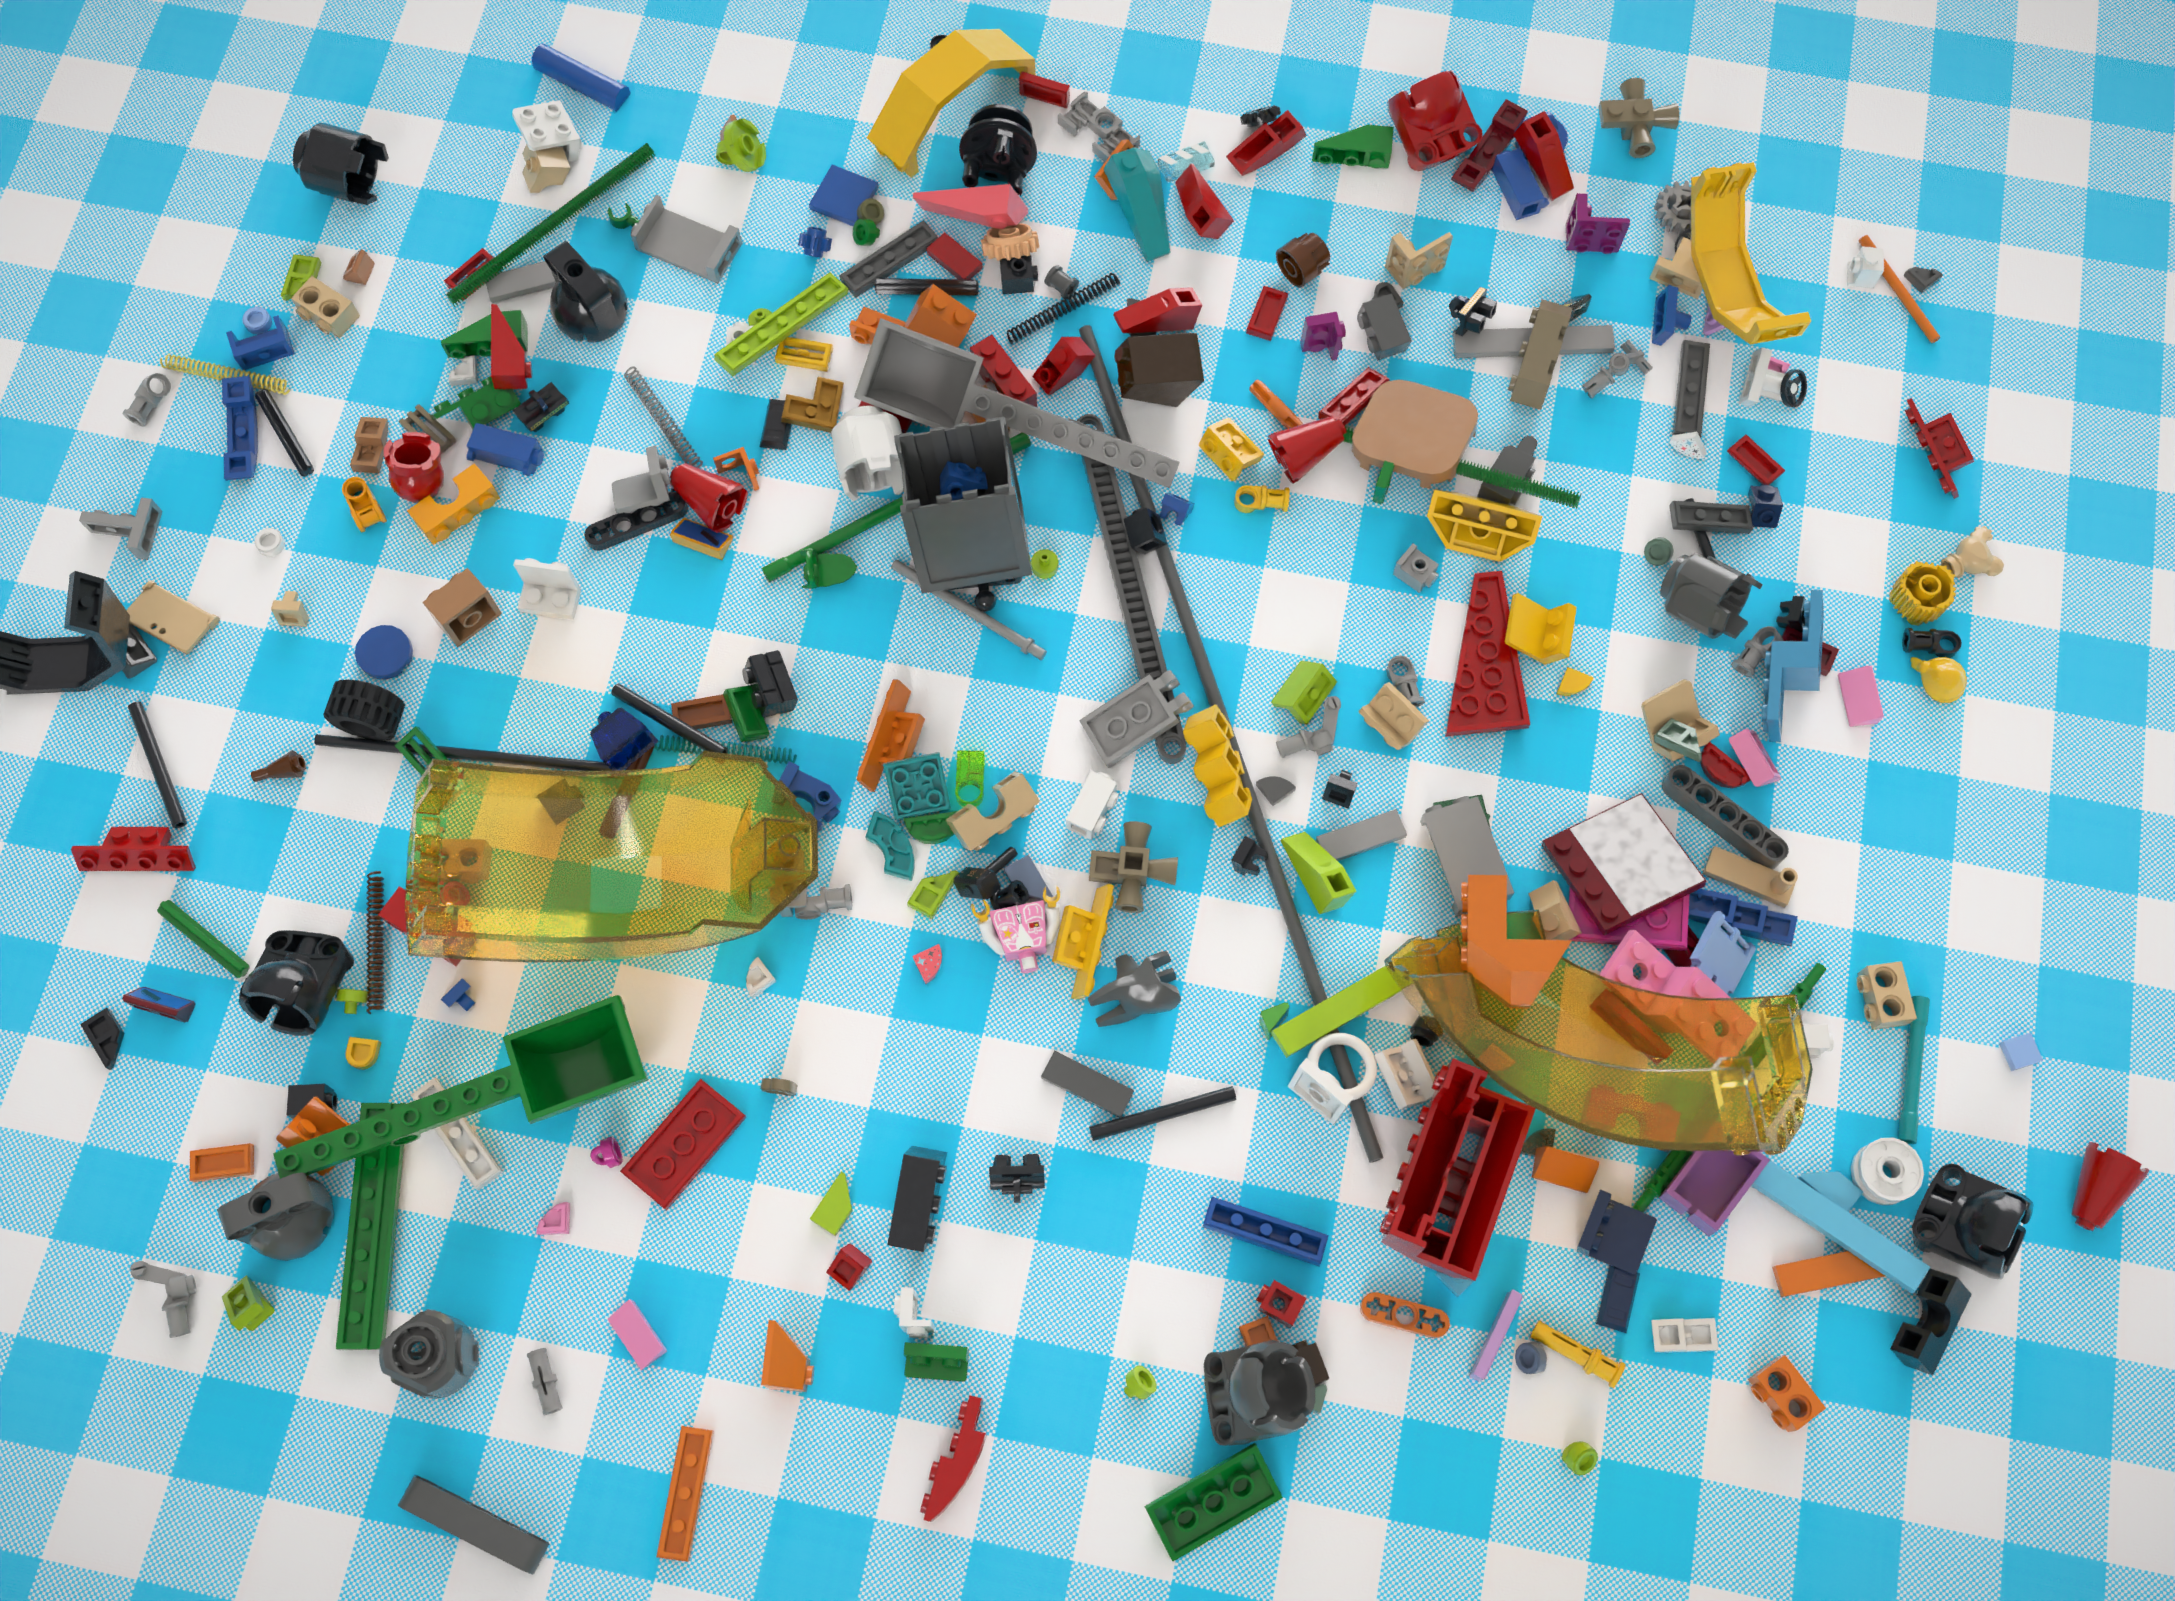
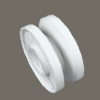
M1880 1138L1862 1147L1853 1157L1851 1165L1853 1183L1863 1191L1862 1195L1867 1200L1879 1205H1894L1913 1196L1921 1187L1924 1177L1923 1164L1917 1152L1906 1142L1896 1138ZM1883 1165L1890 1169L1891 1178L1884 1174Z

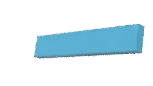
M1771 1160L1751 1185L1911 1294L1917 1290L1930 1266Z

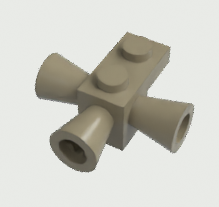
M1630 78L1620 85V91L1624 100L1600 101L1598 106L1601 129L1621 128L1622 140H1630L1629 154L1634 158H1644L1654 153L1656 147L1650 135L1653 126L1676 130L1679 124L1678 104L1674 103L1653 109L1652 99H1644L1646 82L1642 78Z
M1130 821L1123 824L1125 846L1120 847V853L1091 851L1089 881L1122 884L1115 909L1126 913H1140L1144 911L1141 886L1146 887L1147 877L1175 886L1178 857L1149 860L1150 849L1146 848L1152 826L1144 822Z

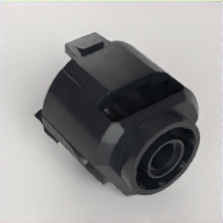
M324 122L314 125L298 137L293 151V166L307 189L348 202H356L357 204L369 205L377 201V195L370 194L376 178L378 160L387 162L389 159L384 143L373 140L367 134Z

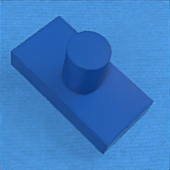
M1668 285L1656 297L1652 334L1653 344L1662 346L1674 334L1675 327L1687 330L1691 324L1692 316L1690 314L1676 310L1677 287Z

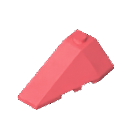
M1010 184L913 193V199L923 210L997 229L1016 226L1028 214L1027 206Z

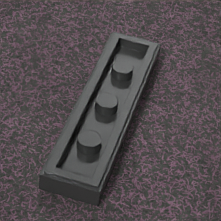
M923 220L839 275L840 281L857 298L874 287L877 278L889 277L925 253L927 248L939 237Z
M1683 340L1681 344L1672 435L1698 432L1701 438L1710 352L1709 343Z

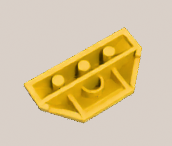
M1438 489L1433 491L1427 513V518L1446 549L1498 562L1535 544L1543 517L1515 506Z

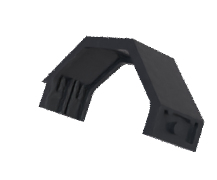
M74 571L69 575L64 629L86 634L84 636L32 639L0 631V689L7 690L6 695L90 691L125 668L130 615L105 579Z

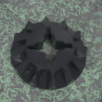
M1273 105L1246 112L1240 117L1241 124H1247V127H1254L1265 122H1272L1281 114L1280 107Z

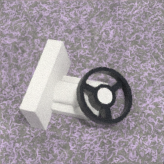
M1762 347L1752 354L1739 404L1749 407L1758 403L1760 396L1783 402L1787 407H1798L1804 401L1807 393L1806 375L1799 369H1791L1786 374L1768 369L1773 350ZM1797 373L1799 375L1791 380L1792 374ZM1801 382V392L1796 401L1795 396L1798 393L1799 383Z

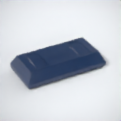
M1609 1265L1597 1316V1325L1627 1333L1640 1273L1637 1272L1636 1275H1631Z

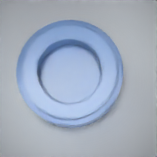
M262 307L248 309L242 318L244 326L252 334L258 335L267 332L272 325L271 316Z

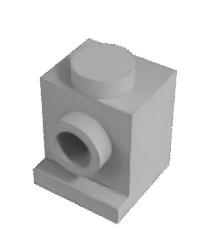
M1412 543L1397 561L1393 575L1420 593L1425 586L1430 588L1438 578L1439 574L1436 571L1439 564L1419 551L1417 546Z

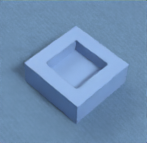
M2031 1033L1999 1043L2011 1071L2043 1061Z

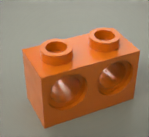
M1786 1355L1776 1357L1748 1378L1752 1385L1751 1391L1760 1402H1765L1773 1412L1771 1417L1781 1429H1786L1787 1432L1799 1430L1826 1409ZM1770 1374H1774L1779 1379L1780 1386L1777 1391L1772 1389L1768 1383ZM1791 1400L1795 1401L1800 1407L1798 1417L1793 1416L1789 1411Z

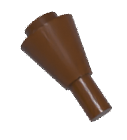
M291 750L267 767L252 771L251 778L254 782L268 778H301L306 769V763L302 755Z

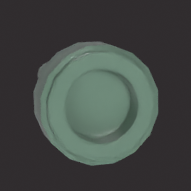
M1663 537L1652 539L1644 548L1646 560L1656 566L1664 565L1670 561L1674 553L1671 542Z

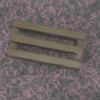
M419 404L415 407L416 411L407 413L408 417L405 420L403 418L399 420L400 425L407 432H417L411 426L412 423L419 426L426 434L430 435V438L440 444L441 454L457 441L436 419L432 420L430 414ZM422 416L440 434H442L447 439V441L444 442L426 424H424L419 419V417Z

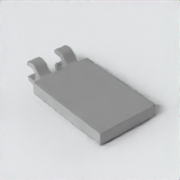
M1171 670L1166 671L1156 680L1150 674L1079 720L1108 768L1178 724L1180 721L1176 715L1185 713L1194 707L1185 692L1179 694L1170 702H1167L1162 694L1180 685Z

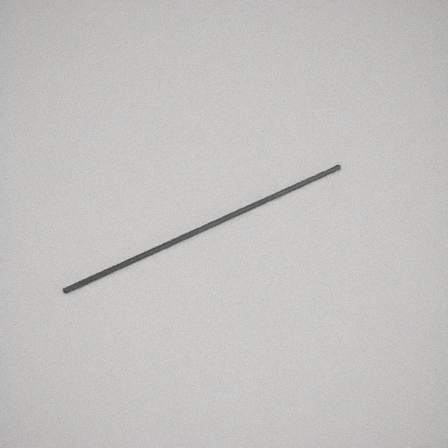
M1085 325L1079 329L1081 339L1096 355L1090 364L1115 436L1132 443L1092 327ZM1129 473L1140 507L1156 512L1145 479ZM1168 544L1156 549V553L1209 705L1211 707L1216 704L1231 725ZM1234 734V737L1230 739L1233 751L1239 752L1245 774L1240 775L1243 788H1249L1252 797L1248 817L1259 847L1268 853L1269 857L1264 862L1315 1006L1328 998ZM1336 1029V1030H1334L1333 1032H1331V1033H1329V1034H1332V1033H1340V1032H1339V1029ZM1330 1046L1329 1048L1343 1089L1356 1087L1358 1083L1345 1046ZM1363 1098L1351 1101L1349 1106L1369 1163L1383 1159L1384 1157Z

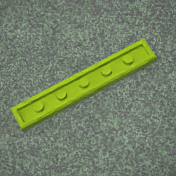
M829 272L716 352L714 360L732 377L846 296L848 288Z
M1417 947L1275 1028L1271 1034L1285 1057L1288 1058L1323 1036L1423 980L1434 971Z

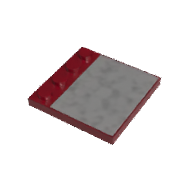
M1642 793L1542 840L1543 849L1604 936L1706 885V879Z

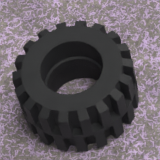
M339 680L333 685L323 715L334 727L351 735L380 741L392 740L397 732L405 703L397 695L380 686L359 680Z

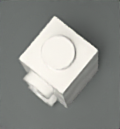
M1091 771L1066 818V829L1090 840L1093 839L1095 833H1101L1107 820L1104 817L1107 809H1113L1119 798V794L1116 793L1117 782L1110 775L1104 772L1097 774Z

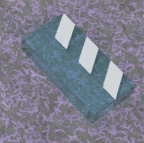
M1205 141L1158 157V165L1167 183L1177 180L1191 163L1195 165L1199 172L1215 166V160Z

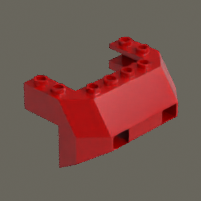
M1452 1058L1448 1066L1442 1065L1440 1071L1437 1072L1432 1084V1089L1435 1092L1428 1107L1423 1105L1417 1119V1123L1422 1124L1418 1135L1413 1133L1407 1147V1151L1411 1152L1408 1163L1402 1162L1396 1179L1400 1180L1401 1183L1397 1192L1392 1190L1386 1204V1208L1389 1211L1383 1218L1379 1232L1383 1233L1381 1243L1416 1263L1453 1278L1476 1281L1536 1108L1481 1087L1480 1085L1486 1079L1488 1072ZM1466 1131L1480 1136L1471 1161L1458 1156ZM1437 1212L1451 1217L1446 1232L1433 1227Z

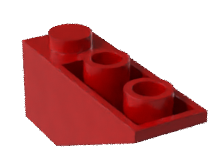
M1545 111L1524 121L1514 132L1513 136L1553 201L1574 189L1558 132Z
M1191 163L1175 181L1186 217L1200 237L1219 239L1234 222V219L1195 165Z
M1192 287L1169 288L1114 312L1113 316L1122 333L1193 330L1203 305Z

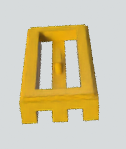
M787 337L778 344L775 361L777 364L828 372V363H830L831 353H833V345ZM784 346H790V347H796V348H802V349L795 350V349L784 348ZM808 350L820 351V352H825V353H824V354L813 353V352H809Z

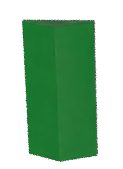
M1253 1443L1144 1507L1172 1562L1283 1497L1256 1443Z

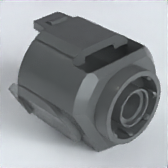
M1696 553L1690 556L1682 555L1672 564L1663 579L1660 594L1666 599L1664 606L1669 616L1711 639L1718 638L1722 634L1736 639L1748 625V621L1740 617L1739 614L1749 597L1751 587L1753 585L1761 589L1763 584L1755 580L1748 573L1745 575L1711 556H1708L1706 559Z
M428 1309L405 1322L381 1342L379 1349L380 1368L383 1374L391 1377L392 1383L423 1398H445L464 1387L470 1380V1377H472L475 1366H479V1344L474 1339L472 1331L464 1322L442 1312ZM418 1342H423L426 1345V1348L421 1349L419 1352L411 1351L412 1347Z

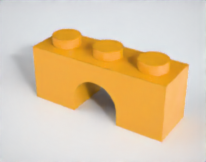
M475 463L452 478L459 490V495L454 502L447 505L438 504L428 495L407 510L414 523L432 545L447 539L454 530L461 525L468 524L474 516L484 509H489L500 499L493 484Z

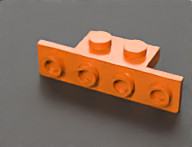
M898 679L892 680L887 691L885 702L877 718V723L871 740L868 743L863 762L858 770L857 781L870 792L876 791L884 769L883 763L912 757L925 721L921 714L904 712L911 691Z

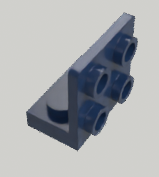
M1600 1189L1578 1244L1577 1252L1631 1275H1636L1657 1219L1612 1200L1611 1193Z

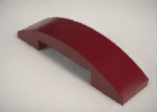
M1506 99L1494 115L1492 123L1481 141L1476 145L1469 157L1463 160L1451 180L1474 192L1492 171L1496 155L1506 151L1514 138V132L1523 123L1528 110Z

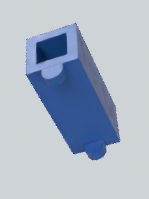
M1520 148L1512 151L1506 150L1496 155L1492 169L1515 220L1539 214L1542 208L1549 205L1548 198L1544 197L1526 161L1527 158Z
M479 423L475 424L466 445L468 448L467 460L474 461L476 459L521 471L526 476L534 475L537 466L542 464L544 452L536 438Z

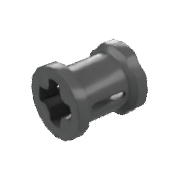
M1060 265L1053 266L1044 279V283L1048 287L1052 286L1059 291L1063 299L1073 295L1079 286V280L1069 277L1063 272V268Z

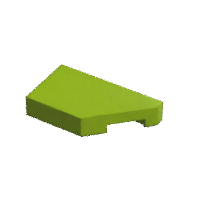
M293 254L280 295L284 301L290 300L311 276L317 279L322 264L319 257Z
M953 870L940 876L921 879L907 902V906L933 920L954 885V877L959 872Z
M840 1172L810 1217L812 1222L835 1237L853 1211L845 1173Z

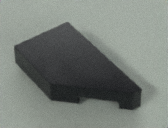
M106 1007L80 1025L105 1068L111 1070L114 1068L124 1037V1031L112 1011Z

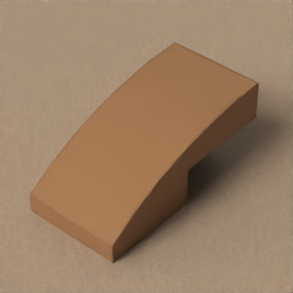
M360 417L354 435L357 445L350 462L353 472L380 473L384 458V447L387 443L389 424L387 418Z

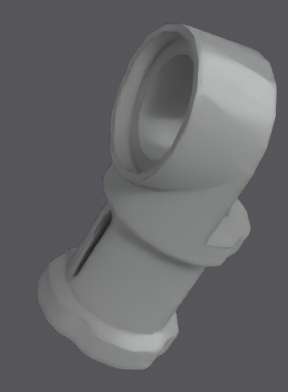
M161 373L146 376L134 393L135 399L132 404L122 412L124 417L132 423L144 427L147 423L145 419L152 408H156L161 399L170 392L171 383L169 379ZM153 378L160 380L163 384V391L160 394L153 392L150 388L149 383Z
M1772 626L1763 627L1754 635L1752 640H1748L1745 643V649L1738 659L1731 663V666L1740 674L1751 678L1755 674L1754 669L1761 659L1765 658L1766 651H1771L1772 642L1762 645L1763 641L1770 636H1774L1772 641H1783L1782 636Z
M1405 656L1393 657L1387 666V676L1392 681L1393 686L1418 708L1425 703L1424 697H1420L1416 685L1418 679L1413 664ZM1396 663L1404 664L1407 668V673L1403 676H1398L1393 673L1392 666Z
M845 884L843 888L834 889L820 887V896L807 897V906L805 908H795V917L807 920L818 918L821 916V913H828L829 909L847 908V910H852L853 902L850 884Z

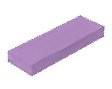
M1511 1290L1506 1294L1468 1377L1478 1382L1486 1378L1523 1298L1519 1292Z

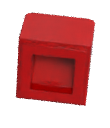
M847 1244L840 1249L826 1273L850 1291L869 1268L872 1260L852 1244Z

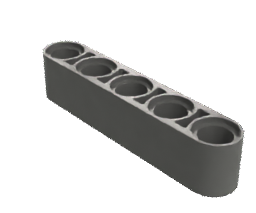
M1677 765L1668 772L1662 782L1663 792L1751 861L1770 869H1775L1787 857L1789 848L1781 837L1685 765ZM1672 778L1680 779L1684 786L1675 784ZM1696 795L1704 797L1707 804L1700 803ZM1719 813L1726 814L1730 822L1722 820ZM1743 831L1749 832L1753 836V840L1747 839L1743 835ZM1766 849L1773 850L1777 858L1769 856Z
M417 1475L413 1476L398 1504L400 1508L532 1575L535 1574L550 1545L544 1539Z

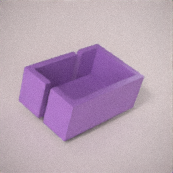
M1717 1122L1663 1191L1659 1199L1680 1215L1685 1212L1690 1214L1686 1220L1710 1237L1719 1230L1770 1159L1721 1122Z

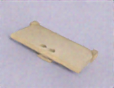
M149 580L142 587L143 592L127 609L130 615V624L186 655L191 652L209 629L213 630L220 621L218 616L211 615L158 586L152 580Z

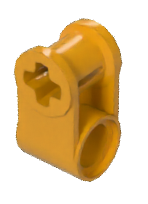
M351 477L343 483L342 493L361 533L365 532L367 527L380 521L382 523L387 522L383 510L363 479ZM363 491L359 496L354 497L357 492Z

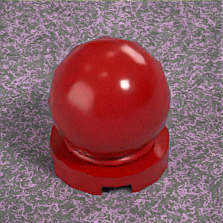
M420 432L402 433L403 438L395 440L393 443L390 439L384 447V460L389 468L388 479L393 491L402 499L413 503L420 502L428 495L432 498L435 497L444 484V470L440 463V444L432 441L430 435Z

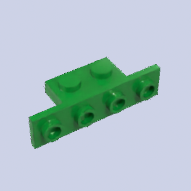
M489 376L481 381L483 386L475 391L472 387H469L458 393L459 399L450 404L448 400H445L434 406L433 408L436 412L432 413L430 417L432 420L438 419L459 407L473 430L476 423L485 425L518 407L521 403L513 389H494L492 378Z

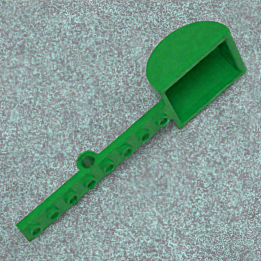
M620 995L612 996L504 1036L503 1040L510 1060V1066L273 1153L279 1178L301 1172L308 1176L389 1145L401 1146L419 1139L421 1133L521 1097L528 1122L533 1124L648 1081L649 1079L644 1071L625 1012L622 997Z

